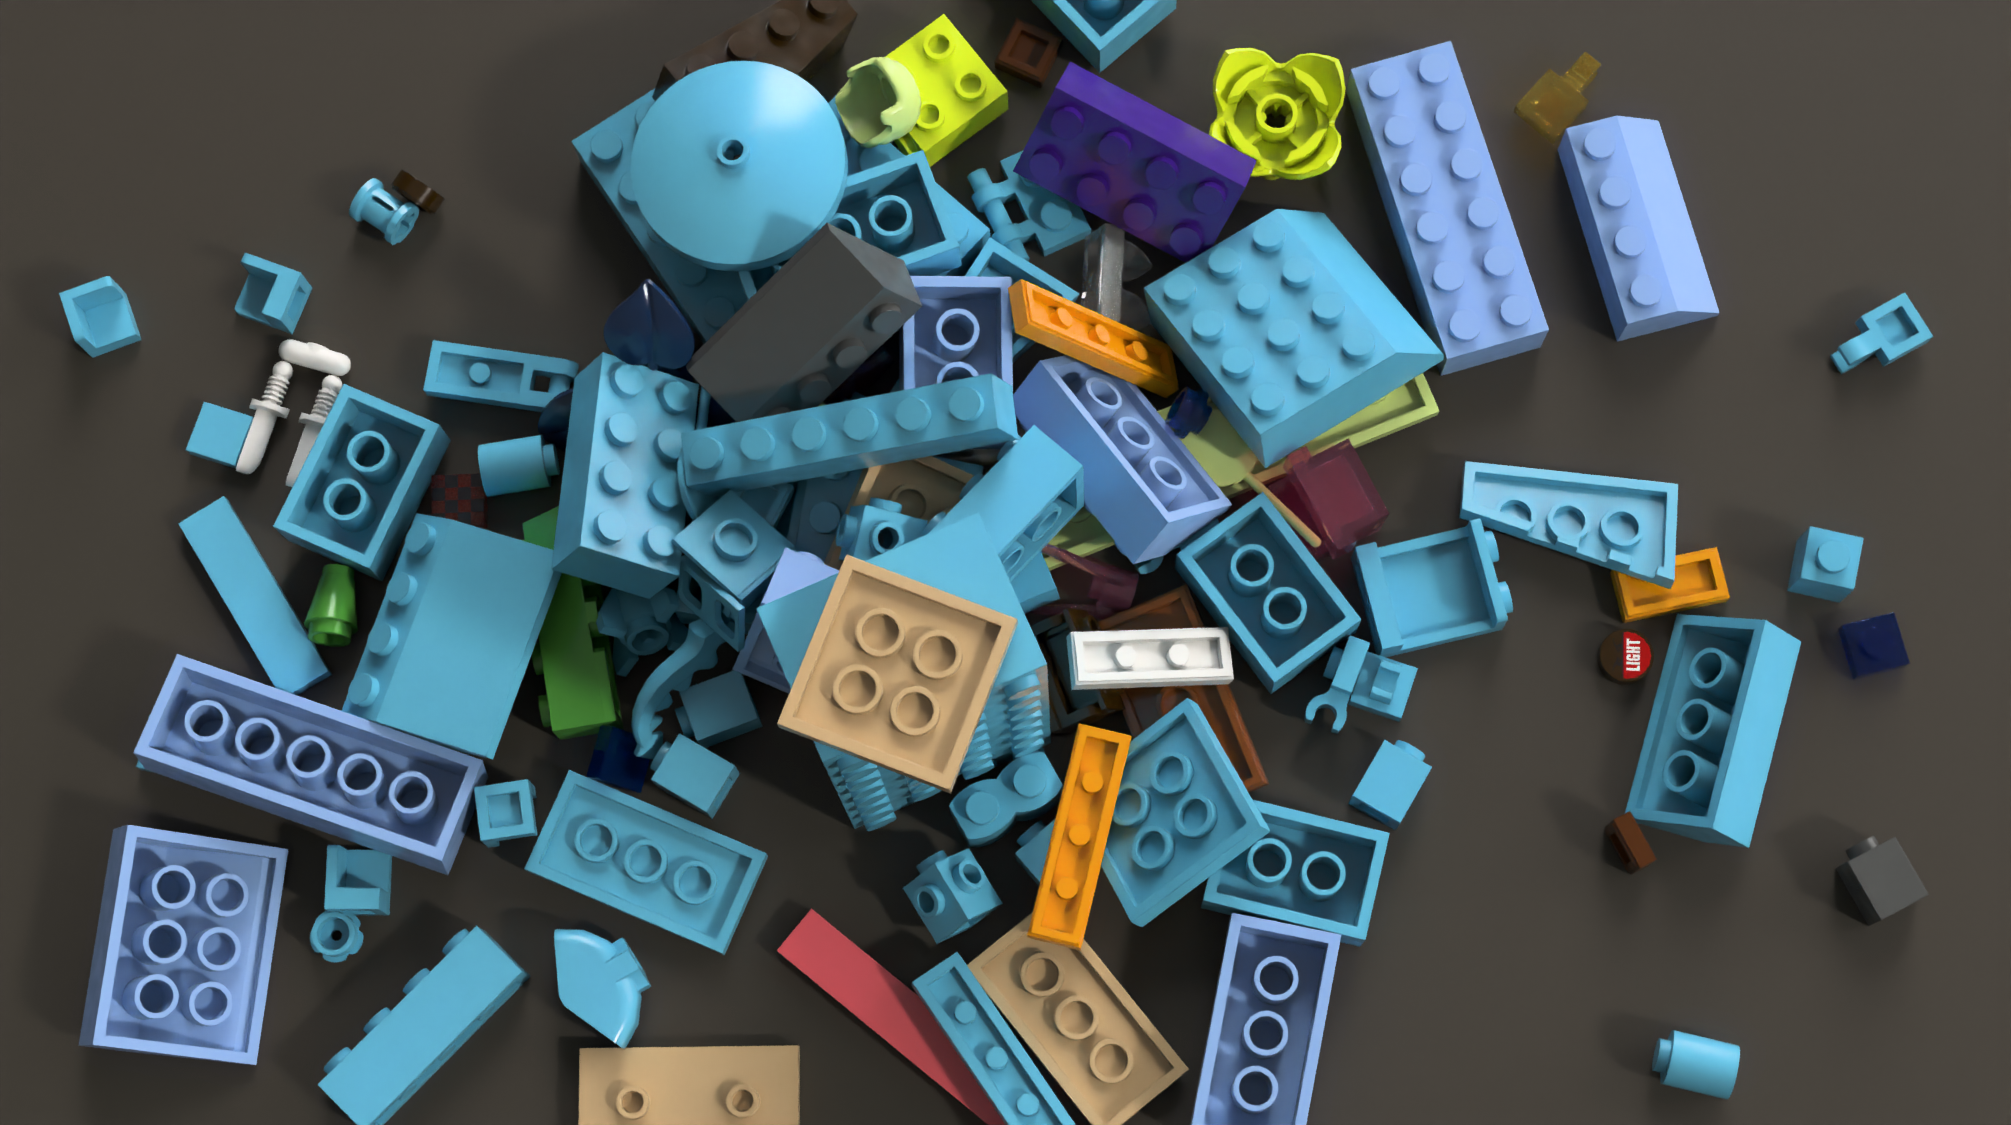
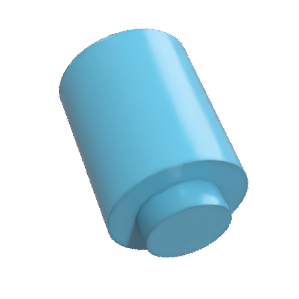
M543 435L478 445L479 470L487 497L551 487V476L560 474L555 444L546 445Z
M1672 1030L1668 1040L1658 1039L1653 1055L1652 1070L1660 1072V1083L1663 1085L1728 1100L1737 1077L1740 1047L1739 1045Z

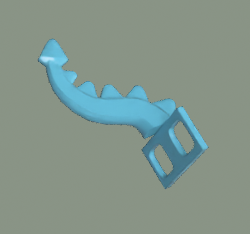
M686 555L681 557L679 600L701 619L689 623L685 642L655 669L645 681L637 696L632 711L631 727L637 742L634 754L638 757L654 759L658 750L663 745V732L652 731L663 720L660 715H654L655 712L667 709L673 702L669 692L672 689L680 692L686 691L691 684L695 671L713 668L718 662L716 650L724 642L729 643L737 652L745 647V607ZM688 574L701 587L702 603L689 590ZM721 603L732 612L735 622L721 613Z

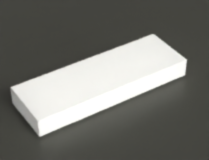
M1228 627L1070 632L1066 637L1071 690L1230 684L1234 680Z

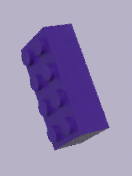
M1069 62L1013 172L1186 263L1213 246L1246 188L1257 160L1082 67Z

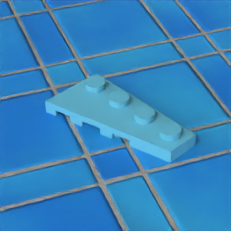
M1465 461L1462 471L1459 518L1467 521L1480 518L1482 525L1668 589H1671L1674 583L1678 484Z

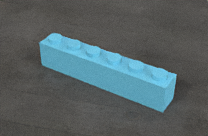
M990 373L681 433L686 486L713 497L724 495L730 489L734 492L746 491L1018 440L1012 386Z

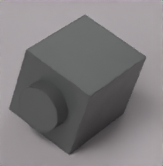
M1874 835L1845 850L1850 861L1835 868L1868 926L1929 895L1896 837L1882 844L1878 843Z

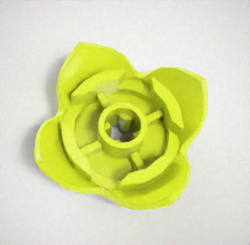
M1235 48L1225 50L1213 78V98L1217 109V118L1210 125L1209 135L1257 160L1251 173L1252 177L1261 176L1267 180L1279 178L1303 180L1321 175L1330 170L1336 163L1341 150V135L1335 128V121L1343 106L1346 90L1339 59L1317 53L1299 54L1286 63L1280 64L1275 62L1267 53L1257 49ZM1272 113L1276 119L1282 114L1286 117L1284 127L1273 128L1266 124V115Z

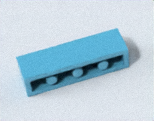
M476 925L470 932L467 929H462L454 935L442 950L446 956L431 971L424 968L414 975L403 988L406 996L392 1010L385 1007L375 1014L363 1029L367 1035L352 1050L348 1047L343 1048L325 1065L323 1070L327 1075L318 1083V1086L356 1125H384L531 977L485 930Z

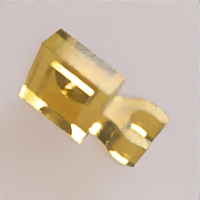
M1585 51L1562 78L1549 68L1515 105L1514 113L1551 144H1554L1565 132L1566 128H1569L1587 108L1589 100L1580 93L1598 75L1597 70L1601 67V64Z

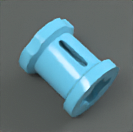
M372 178L355 195L349 209V215L357 222L365 220L383 232L387 242L395 245L400 243L414 227L415 221L419 216V207L413 202L403 203L385 191L384 184L381 181Z

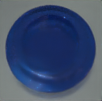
M1185 387L1179 393L1165 420V424L1174 428L1175 436L1183 439L1190 432L1197 435L1203 429L1212 412V407L1207 405L1208 392L1203 389L1195 392L1189 387Z

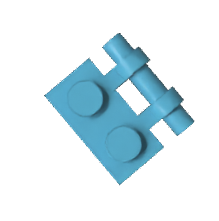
M1021 151L1000 161V168L1006 178L1005 181L992 183L985 168L971 172L967 178L974 191L971 198L977 211L985 213L994 231L991 238L1029 261L1030 258L1023 244L1036 239L1045 257L1091 236V228L1079 206L1013 172L1023 152ZM1016 199L1026 220L1019 224H1013L1003 204Z

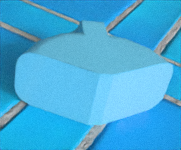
M555 929L554 944L560 1000L567 1009L618 1046L625 1049L639 1025L641 992L652 987L637 957L623 937L611 943L586 930Z

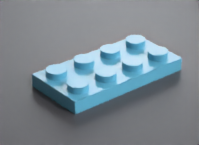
M569 770L524 869L583 896L725 955L768 855L751 846Z

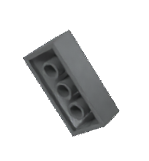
M826 223L691 357L686 364V368L736 422L818 407L922 307V304L904 260Z

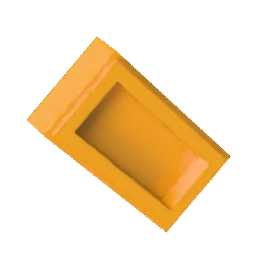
M1717 547L1675 555V579L1671 589L1615 570L1610 572L1623 623L1723 603L1730 599Z

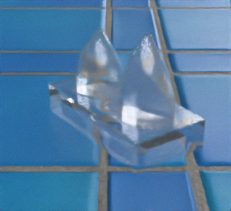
M1105 223L1085 237L1081 306L1134 330H1141L1151 325L1147 303L1134 293L1122 289V282L1142 276L1151 268L1152 264L1140 248L1124 239L1125 230L1113 224Z

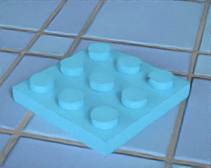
M1186 698L1130 742L1101 867L1131 923L1140 927L1145 926L1270 832L1199 705L1189 698Z

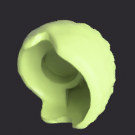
M872 57L847 70L846 75L850 78L837 93L835 103L845 129L851 138L864 148H873L878 145L889 144L893 140L901 138L912 131L920 116L921 97L915 79L905 66L890 58Z

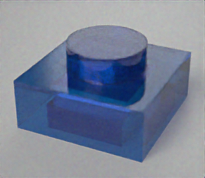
M1894 612L1844 624L1838 628L1853 680L1904 668L1910 664Z
M602 725L599 729L586 777L627 792L641 793L650 759L638 757L634 754L637 742L633 733L614 726Z

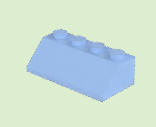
M1613 116L1566 128L1557 150L1617 342L1718 316L1719 309L1659 121Z
M1068 355L1040 360L1013 394L1015 416L1018 418L1022 429L1027 432L1035 425L1083 465L1084 507L1098 519L1113 538L1117 549L1127 556L1132 564L1168 554L1224 514L1232 506V503L1136 385Z

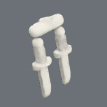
M287 339L280 344L278 350L279 356L284 361H279L273 366V375L269 377L268 385L264 391L265 395L262 396L263 400L260 401L253 398L251 400L249 408L256 410L240 454L236 471L251 474L257 469L264 456L277 416L287 419L290 409L280 405L283 404L281 400H284L285 391L288 390L287 386L290 384L288 380L293 375V368L290 363L332 374L325 377L322 381V389L318 391L319 394L315 400L316 404H314V409L311 411L313 414L309 415L301 412L299 422L306 425L286 479V486L293 487L342 388V381L337 376L347 374L351 368V362L348 356L329 350L322 345Z

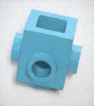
M871 497L869 505L851 506L849 515L844 514L842 516L836 534V545L841 547L839 560L844 561L847 554L866 561L920 538L928 520L901 514L902 504Z
M969 848L949 857L944 850L931 855L916 866L920 875L903 888L936 944L972 928L1003 904Z

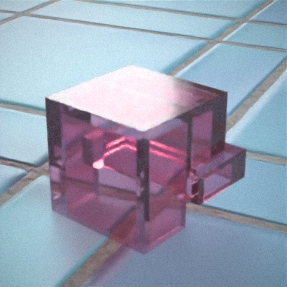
M1349 438L1314 456H1311L1306 446L1287 455L1283 465L1287 477L1268 487L1287 508L1320 538L1321 545L1313 547L1288 523L1317 562L1329 556L1335 560L1352 551L1356 542L1380 531L1389 515Z

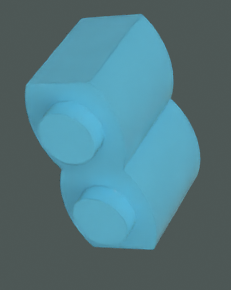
M1044 752L1030 753L1008 764L1001 771L997 779L981 780L964 788L954 797L949 808L969 847H983L1003 838L1013 828L1016 821L1032 820L1053 809L1060 801L1063 784Z

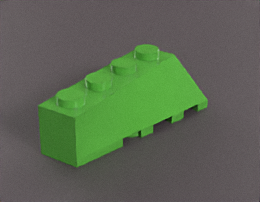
M559 506L522 523L524 540L522 541L554 550ZM562 573L538 636L539 643L535 644L532 652L536 675L544 674L547 692L546 695L539 696L541 720L544 727H552V732L560 740L623 729L610 636L599 633L596 624L598 610L604 601L602 585Z

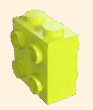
M945 14L885 56L891 60L898 61L908 69L915 79L921 97L920 116L912 131L894 140V142L905 156L924 150L930 167L1009 109L1008 91Z

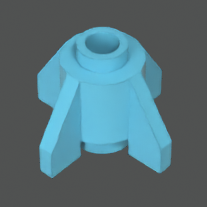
M666 586L650 599L615 588H611L598 610L596 624L599 633L614 637L612 660L617 675L626 677L639 660L638 655L653 654L661 650L665 645H667L669 650L676 651L685 642L689 629L679 621L674 613L679 607L675 590Z

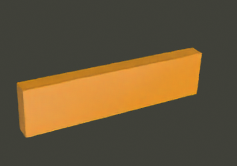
M1020 279L1008 288L1015 333L1164 398L1179 390L1172 349L1168 344L1023 279Z
M1078 724L1027 938L1081 950L1132 736L1085 724Z

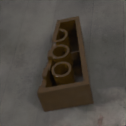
M780 0L665 63L652 98L656 101L677 81L699 69L730 61H756L784 68L809 82L844 47L858 14L847 0Z

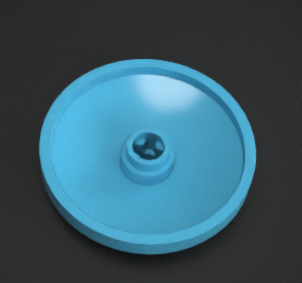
M730 61L714 64L699 69L677 81L648 110L637 131L631 154L632 188L639 208L652 231L669 249L682 258L697 265L721 271L736 272L762 269L794 256L826 223H830L842 200L848 172V158L843 134L833 110L824 97L798 75L784 68L756 61ZM742 154L738 159L732 160L734 156Z

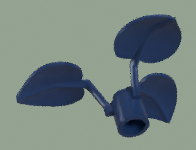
M646 279L631 296L610 313L604 326V340L612 353L627 364L643 365L653 371L658 370L693 382V376L686 368V364L691 359L694 351L695 341L693 333L674 302L653 281ZM573 388L554 397L546 405L538 421V432L540 435H543L544 440L550 444L554 443L555 447L565 452ZM711 396L707 428L736 423ZM697 400V410H696V419H695V429H694V430H696V423H697V415H698V407H699V402H698V400Z

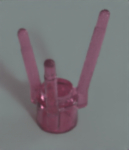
M1049 543L1041 550L1042 553L1092 574L1087 597L1096 599V604H1047L1030 611L1032 614L1054 616L1063 613L1065 608L1087 610L1088 615L1106 619L1113 616L1114 610L1122 612L1130 608L1138 583V573L1107 564L1090 555L1081 557Z

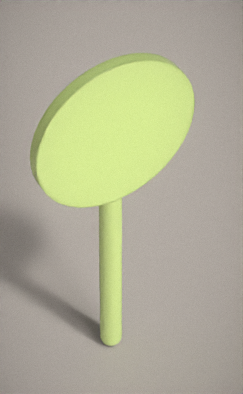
M1219 409L1205 411L1194 417L1186 425L1180 440L1219 488L1229 487L1244 480L1258 495L1264 492L1284 520L1313 547L1321 545L1320 538L1251 473L1258 458Z

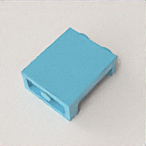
M1480 518L1469 520L1467 526L1387 546L1377 547L1376 542L1356 546L1351 556L1377 655L1390 657L1503 629L1508 621L1507 613L1513 612L1509 587L1506 581L1498 582L1493 562L1499 561V552L1494 534L1491 530L1484 532Z

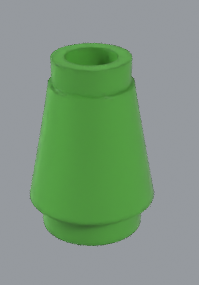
M341 564L323 566L322 575L320 576L304 622V626L309 629L308 639L310 641L330 647L346 646L351 643V636L358 631L355 571L351 567Z

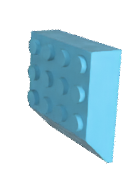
M1275 209L1144 287L1150 323L1265 468L1444 360V354L1330 219L1321 212Z

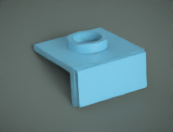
M731 489L672 539V543L742 604L745 609L767 591L785 547L797 552L789 540ZM724 607L722 613L734 620L732 612Z

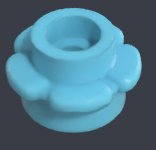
M328 911L321 913L316 918L310 932L312 949L317 953H322L326 961L333 963L345 961L349 954H356L362 946L364 935L359 930L360 920L350 911H343V914ZM338 930L342 933V937L340 940L335 941L332 938V934Z

